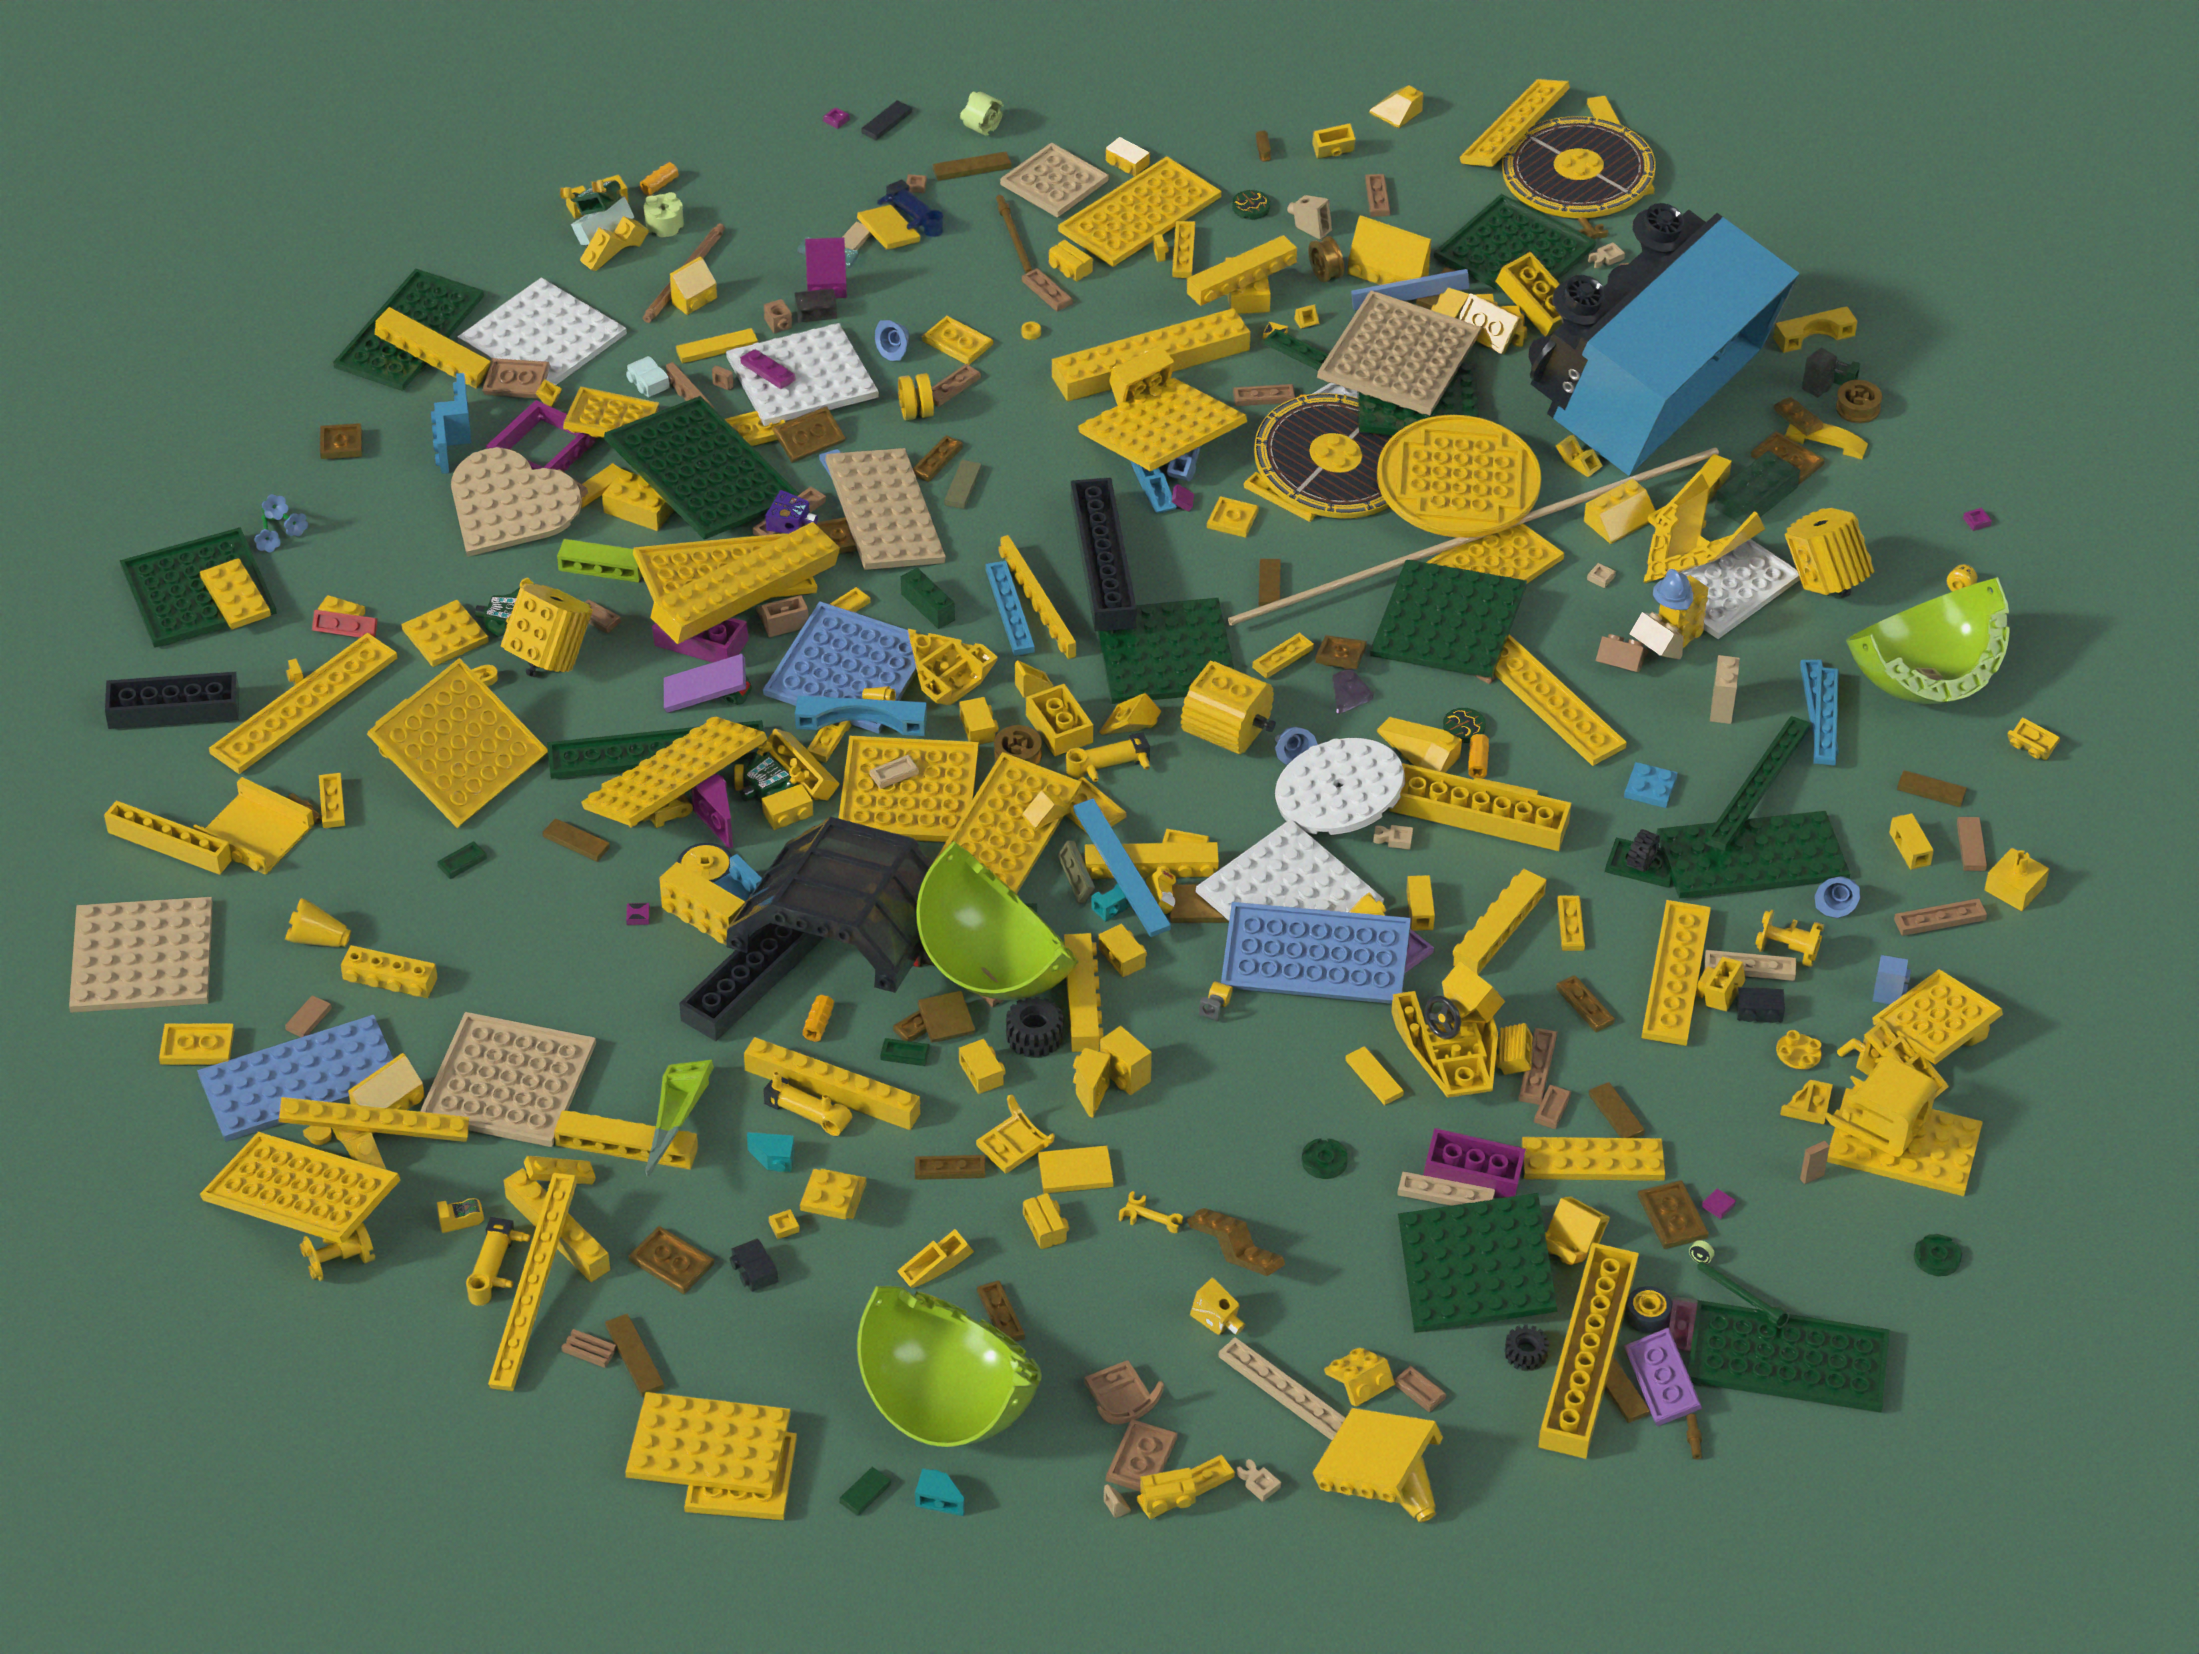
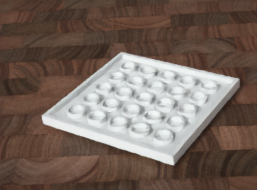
M540 278L457 338L459 344L490 360V362L492 358L549 362L550 370L546 380L557 385L626 335L627 332L626 327L545 279Z
M839 323L726 351L728 361L753 407L758 412L759 418L762 419L764 426L769 425L771 422L772 424L779 423L783 419L785 421L795 419L825 406L831 410L879 397L875 384ZM757 349L793 372L796 381L779 389L742 365L740 357Z
M1291 819L1196 886V893L1228 920L1230 919L1232 902L1349 912L1361 897L1371 893L1376 902L1380 900L1384 903L1383 897Z

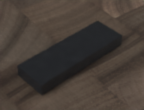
M896 100L861 128L862 134L877 141L911 114L912 107Z

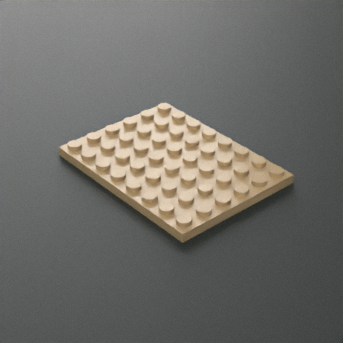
M1370 290L1320 367L1317 378L1418 411L1421 414L1431 415L1478 338L1481 326Z

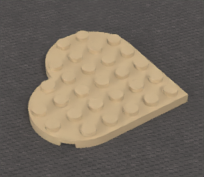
M495 447L472 453L458 465L451 480L452 493L467 557L556 535L571 525L570 522L575 516L579 515L582 506L579 487L570 476L554 469L541 468L532 470L529 462L522 455L504 448Z

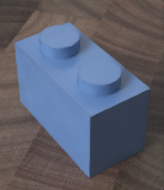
M1881 955L1873 995L1874 1002L1892 1004L1907 993L1908 984H1904V982L1909 983L1911 969H1907V959Z

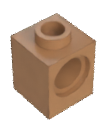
M782 299L764 304V318L773 333L792 328L791 311Z

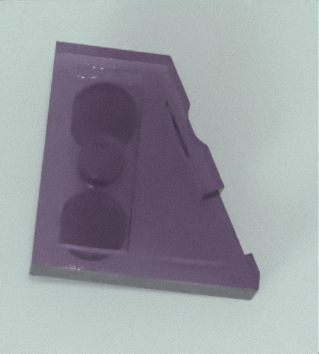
M1346 669L1333 675L1332 683L1338 714L1373 700L1372 691L1352 669Z

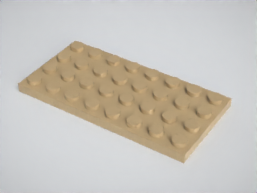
M905 448L826 454V463L864 570L945 563L944 551Z

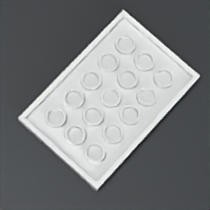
M1751 539L1715 561L1681 572L1686 576H1693L1709 587L1703 628L1717 639L1721 638L1800 580L1798 571Z

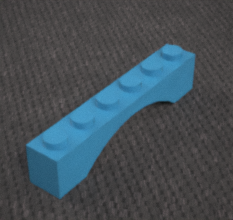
M798 696L795 709L796 729L819 730L837 722L864 720L884 724L897 730L902 735L924 736L927 721L926 702Z

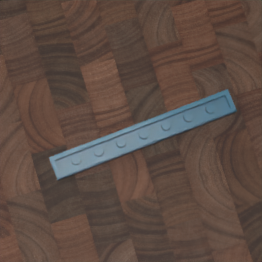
M1090 799L1074 805L1073 810L1149 936L1153 937L1171 930V924L1095 800Z

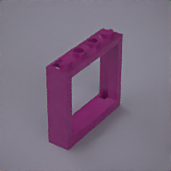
M535 400L487 444L486 448L498 447L510 450L542 420L577 437L544 467L529 460L527 461L532 470L547 468L560 469L564 472L587 449L592 447L596 442V437L586 433H573L563 429L567 414Z

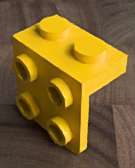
M1364 1348L1353 1349L1350 1354L1332 1361L1324 1369L1326 1375L1345 1384L1350 1403L1355 1407L1395 1385L1388 1360Z

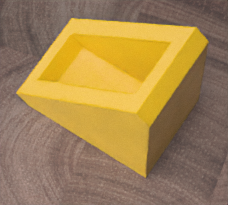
M1019 660L1015 662V685L1023 698L1054 687L1045 672Z
M1041 790L1023 812L1022 817L1034 830H1037L1070 813L1071 809L1057 795Z

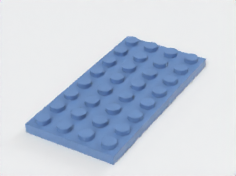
M1232 902L1221 983L1240 990L1392 1004L1393 994L1403 992L1411 918Z
M371 1015L197 1071L225 1142L283 1124L278 1122L281 1097L342 1104L350 1102L348 1090L393 1060V1057L375 1016Z

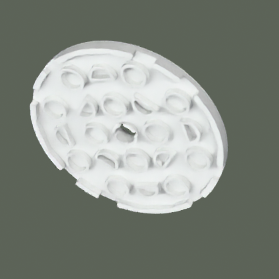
M1363 738L1332 739L1310 747L1286 766L1277 781L1275 798L1283 818L1286 821L1291 819L1305 832L1317 834L1318 831L1329 832L1330 835L1342 834L1374 823L1382 817L1384 811L1388 808H1393L1401 797L1402 787L1405 786V774L1399 757L1384 744Z

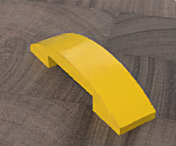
M1823 423L1824 428L1808 436H1805L1790 424L1785 434L1787 438L1804 444L1805 440L1809 439L1844 448L1843 455L1863 459L1868 447V443L1857 435L1840 427Z

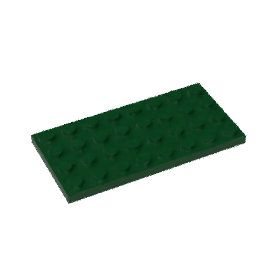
M415 268L334 360V368L403 391L427 362L376 336V320L390 307L449 338L482 300L484 291Z
M1826 811L1747 819L1725 851L1705 844V838L1716 822L1657 828L1656 834L1660 836L1659 844L1663 850V855L1679 899L1819 884L1840 876L1850 879V871Z
M1697 1300L1688 1375L1691 1382L1696 1384L1881 1412L1890 1329L1790 1314L1785 1326L1777 1328L1769 1322L1767 1315L1759 1309Z

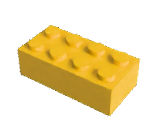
M1531 252L1502 267L1495 282L1519 306L1522 312L1544 336H1549L1562 325L1561 315L1556 311L1553 304V293L1557 286L1560 285Z
M676 862L659 877L662 908L666 912L681 918L683 922L698 928L700 932L715 938L717 942L726 945L727 928L741 910L745 901Z

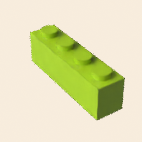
M564 539L557 555L558 570L563 572L638 583L642 576L633 556V549Z

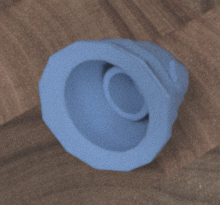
M880 320L875 329L877 349L884 358L890 361L901 360L909 344L910 336L908 329L904 325L891 320Z
M1669 569L1665 578L1660 580L1653 588L1654 598L1665 607L1674 610H1687L1693 602L1692 587L1687 576L1677 572L1675 569Z
M1298 727L1286 728L1275 737L1277 742L1275 747L1277 758L1286 765L1310 747L1318 745L1315 736L1311 732Z
M1840 876L1828 879L1819 885L1815 894L1816 908L1824 915L1839 918L1848 915L1856 908L1860 900V887L1854 880Z

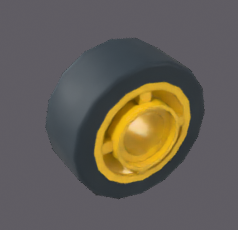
M1639 1287L1631 1292L1627 1300L1625 1315L1628 1323L1641 1332H1659L1666 1328L1670 1322L1672 1301L1665 1291L1657 1287Z

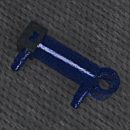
M901 179L886 186V196L881 197L877 203L878 205L889 203L893 208L900 207L912 217L914 221L907 224L908 230L922 226L924 227V233L928 236L937 237L943 233V213L939 210H932L910 192V186Z

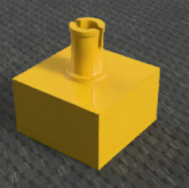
M2011 848L1988 872L1984 891L2023 911L2046 886L2050 868L2030 858L2028 853L2024 855V850L2017 851Z

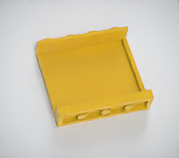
M1352 1408L1314 1469L1313 1475L1320 1490L1326 1492L1332 1491L1345 1495L1361 1496L1367 1499L1404 1504L1405 1499L1401 1489L1428 1444L1439 1445L1443 1437L1436 1421Z

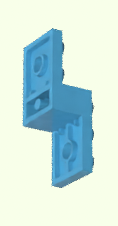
M457 373V382H453L454 394H458L454 396V401L434 403L435 411H431L432 424L436 423V425H432L434 451L439 452L435 454L436 466L441 468V474L449 473L447 446L471 443L464 373Z

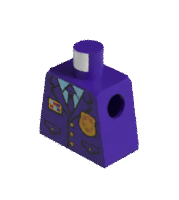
M780 490L766 514V530L789 534L811 522L817 524L818 515L810 513L807 500Z

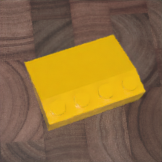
M1360 215L1348 258L1347 274L1379 285L1429 276L1431 239Z

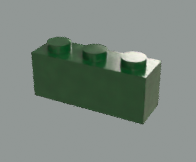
M918 567L900 576L901 595L937 629L955 621V602Z

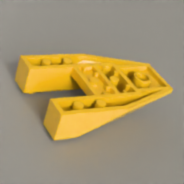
M1415 991L1393 994L1391 1012L1399 1034L1409 1050L1447 1098L1493 1091L1498 1031L1493 1017L1488 1023H1461V1029L1456 1037L1442 1039L1436 1036L1429 1026L1425 1024ZM1435 1024L1441 1031L1447 1033L1443 1024Z

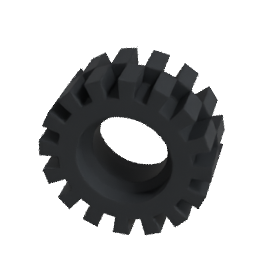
M1641 829L1637 833V837L1634 838L1631 850H1629L1627 865L1646 872L1652 865L1655 854H1657L1660 836Z
M1520 1325L1516 1326L1515 1330L1511 1329L1510 1333L1507 1334L1504 1351L1505 1358H1508L1510 1365L1514 1363V1368L1516 1369L1522 1366L1521 1371H1526V1367H1529L1530 1371H1534L1535 1366L1537 1369L1541 1368V1365L1545 1364L1548 1357V1336L1546 1334L1543 1335L1542 1329L1536 1331V1326L1533 1325L1531 1329H1528V1325H1524L1523 1329H1521ZM1521 1344H1530L1534 1346L1536 1350L1531 1352H1525L1520 1350L1518 1346Z

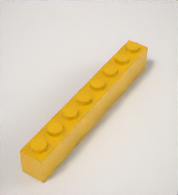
M756 1037L753 1038L744 1052L745 1071L771 1080L773 1073L778 1071L781 1077L790 1081V1086L819 1098H822L824 1094H828L833 1103L842 1104L852 1110L911 1130L920 1116V1096Z

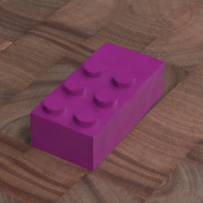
M729 618L679 644L656 623L652 626L655 646L712 663L739 655L749 641L747 623L735 618Z
M1434 1128L1423 1176L1495 1189V1198L1512 1197L1516 1195L1526 1149Z

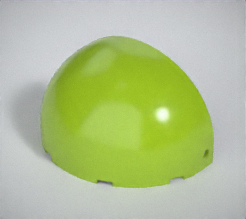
M1996 577L1952 591L1890 616L1853 634L1846 639V642L1861 671L1873 684L1884 692L1912 703L1939 704L1955 701L1979 691L1999 669L2006 654L2009 641L2010 627H2007L2008 603L2000 581ZM1915 668H1935L1943 678L1938 681L1929 679L1927 676L1917 672Z
M955 841L936 859L926 873L917 901L916 914L919 935L931 961L946 977L959 986L975 994L993 999H1025L1044 993L1056 986L1078 963V959L1064 945L1063 940L1031 907L1026 906L1009 886ZM982 967H985L996 978L998 982L992 980L987 974H985L982 970Z
M876 1286L864 1310L859 1326L857 1342L858 1361L869 1395L880 1412L891 1424L917 1441L934 1446L952 1447L970 1445L987 1440L1007 1429L1022 1415L1033 1399L1042 1377L1041 1370L1035 1360L1032 1358L1028 1360L1025 1357L1026 1350L987 1321L981 1319L980 1322H977L971 1316L966 1315L967 1310L945 1300L916 1291L915 1295H913L903 1287Z

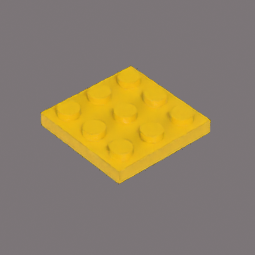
M458 600L402 624L404 633L432 667L489 642L486 633Z

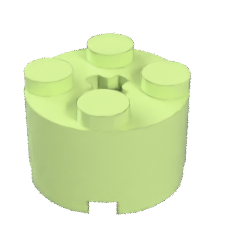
M972 92L966 108L960 114V119L963 120L966 127L988 136L990 134L987 132L990 130L994 131L1001 121L1003 112L1000 111V106L1003 107V103L983 92Z
M669 192L646 198L644 218L645 227L649 230V233H657L658 237H670L676 235L678 230L683 228L682 202L676 197V194Z

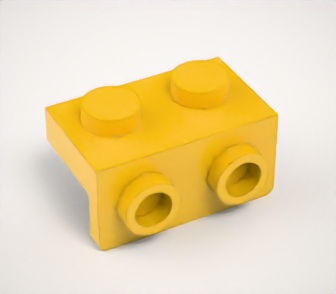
M2023 717L2013 731L2009 730L2007 733L2010 744L2017 749L2023 748L2036 759L2042 758L2045 761L2060 741L2059 736Z

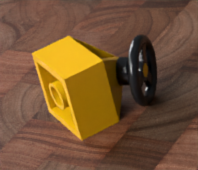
M1459 961L1442 982L1444 996H1433L1426 1003L1425 1019L1429 1028L1436 1036L1442 1039H1452L1458 1035L1461 1023H1488L1505 1003V1000L1489 983ZM1435 1003H1443L1441 1011L1438 1013L1432 1012V1007ZM1433 1020H1436V1021H1438L1440 1024H1443V1026H1444V1028L1446 1029L1447 1033L1441 1031V1030L1435 1025V1023H1434Z

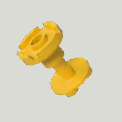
M1771 909L1770 912L1765 911L1762 919L1763 933H1758L1755 943L1759 952H1763L1769 938L1789 944L1788 949L1804 953L1802 964L1812 967L1820 947L1822 935L1819 934L1820 931H1824V924L1814 922L1810 932L1798 928L1789 931L1772 926L1774 910Z
M363 1223L359 1225L343 1244L335 1242L315 1250L308 1236H304V1241L300 1244L303 1256H308L311 1263L308 1269L313 1280L318 1278L319 1281H323L324 1277L320 1263L341 1256L344 1260L359 1254L365 1264L375 1260V1254L370 1255L369 1251L373 1250V1246Z

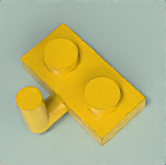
M1864 1037L1863 1043L1856 1038H1852L1837 1050V1054L1840 1057H1844L1853 1049L1858 1050L1860 1055L1856 1068L1869 1076L1870 1072L1878 1064L1875 1062V1059L1882 1056L1866 1037Z

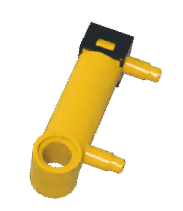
M1144 732L1129 735V740L1088 750L1073 748L1066 754V773L1072 778H1081L1088 772L1092 781L1097 782L1099 778L1096 770L1134 761L1135 765L1141 764L1145 770H1148L1150 768V745Z
M778 1071L773 1073L772 1079L763 1089L765 1105L776 1110L783 1107L821 1125L832 1136L840 1135L853 1117L850 1110L844 1105H831L828 1094L822 1095V1100L790 1086V1081L781 1077Z
M490 1217L485 1229V1241L473 1273L466 1280L468 1298L474 1305L482 1306L490 1302L493 1286L500 1288L513 1287V1281L497 1277L507 1247L511 1248L513 1240L529 1242L531 1237L524 1232L515 1231L513 1220Z

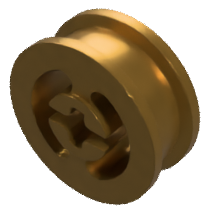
M1331 236L1324 237L1321 242L1317 240L1311 241L1308 254L1311 267L1317 278L1321 282H1328L1331 277H1342L1344 261L1337 242Z
M1852 380L1844 383L1838 389L1836 410L1843 419L1853 423H1866L1877 418L1880 413L1882 393L1875 384L1864 380Z
M1013 725L1002 729L994 739L995 761L1004 752L1038 765L1042 758L1040 735L1034 729L1023 725Z

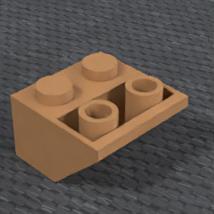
M802 595L756 607V611L769 637L800 630L809 618L808 608Z
M1609 634L1608 638L1602 636L1596 661L1640 672L1649 650L1644 647L1642 642L1629 639V642L1626 643L1623 642V637Z

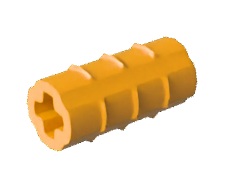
M670 162L660 166L658 170L653 171L651 175L646 176L640 182L642 192L648 196L658 192L662 187H665L679 176L678 169Z
M1475 734L1470 739L1468 774L1472 778H1484L1487 775L1489 738L1483 734Z
M818 995L815 998L803 1028V1036L807 1040L814 1042L821 1040L834 1007V1001L829 996Z

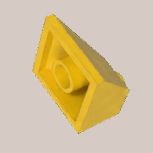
M1408 85L1391 93L1371 108L1370 113L1400 128L1422 111L1424 93Z
M1146 693L1118 704L1099 732L1101 735L1139 731L1146 727L1149 729L1157 723V717L1161 710Z

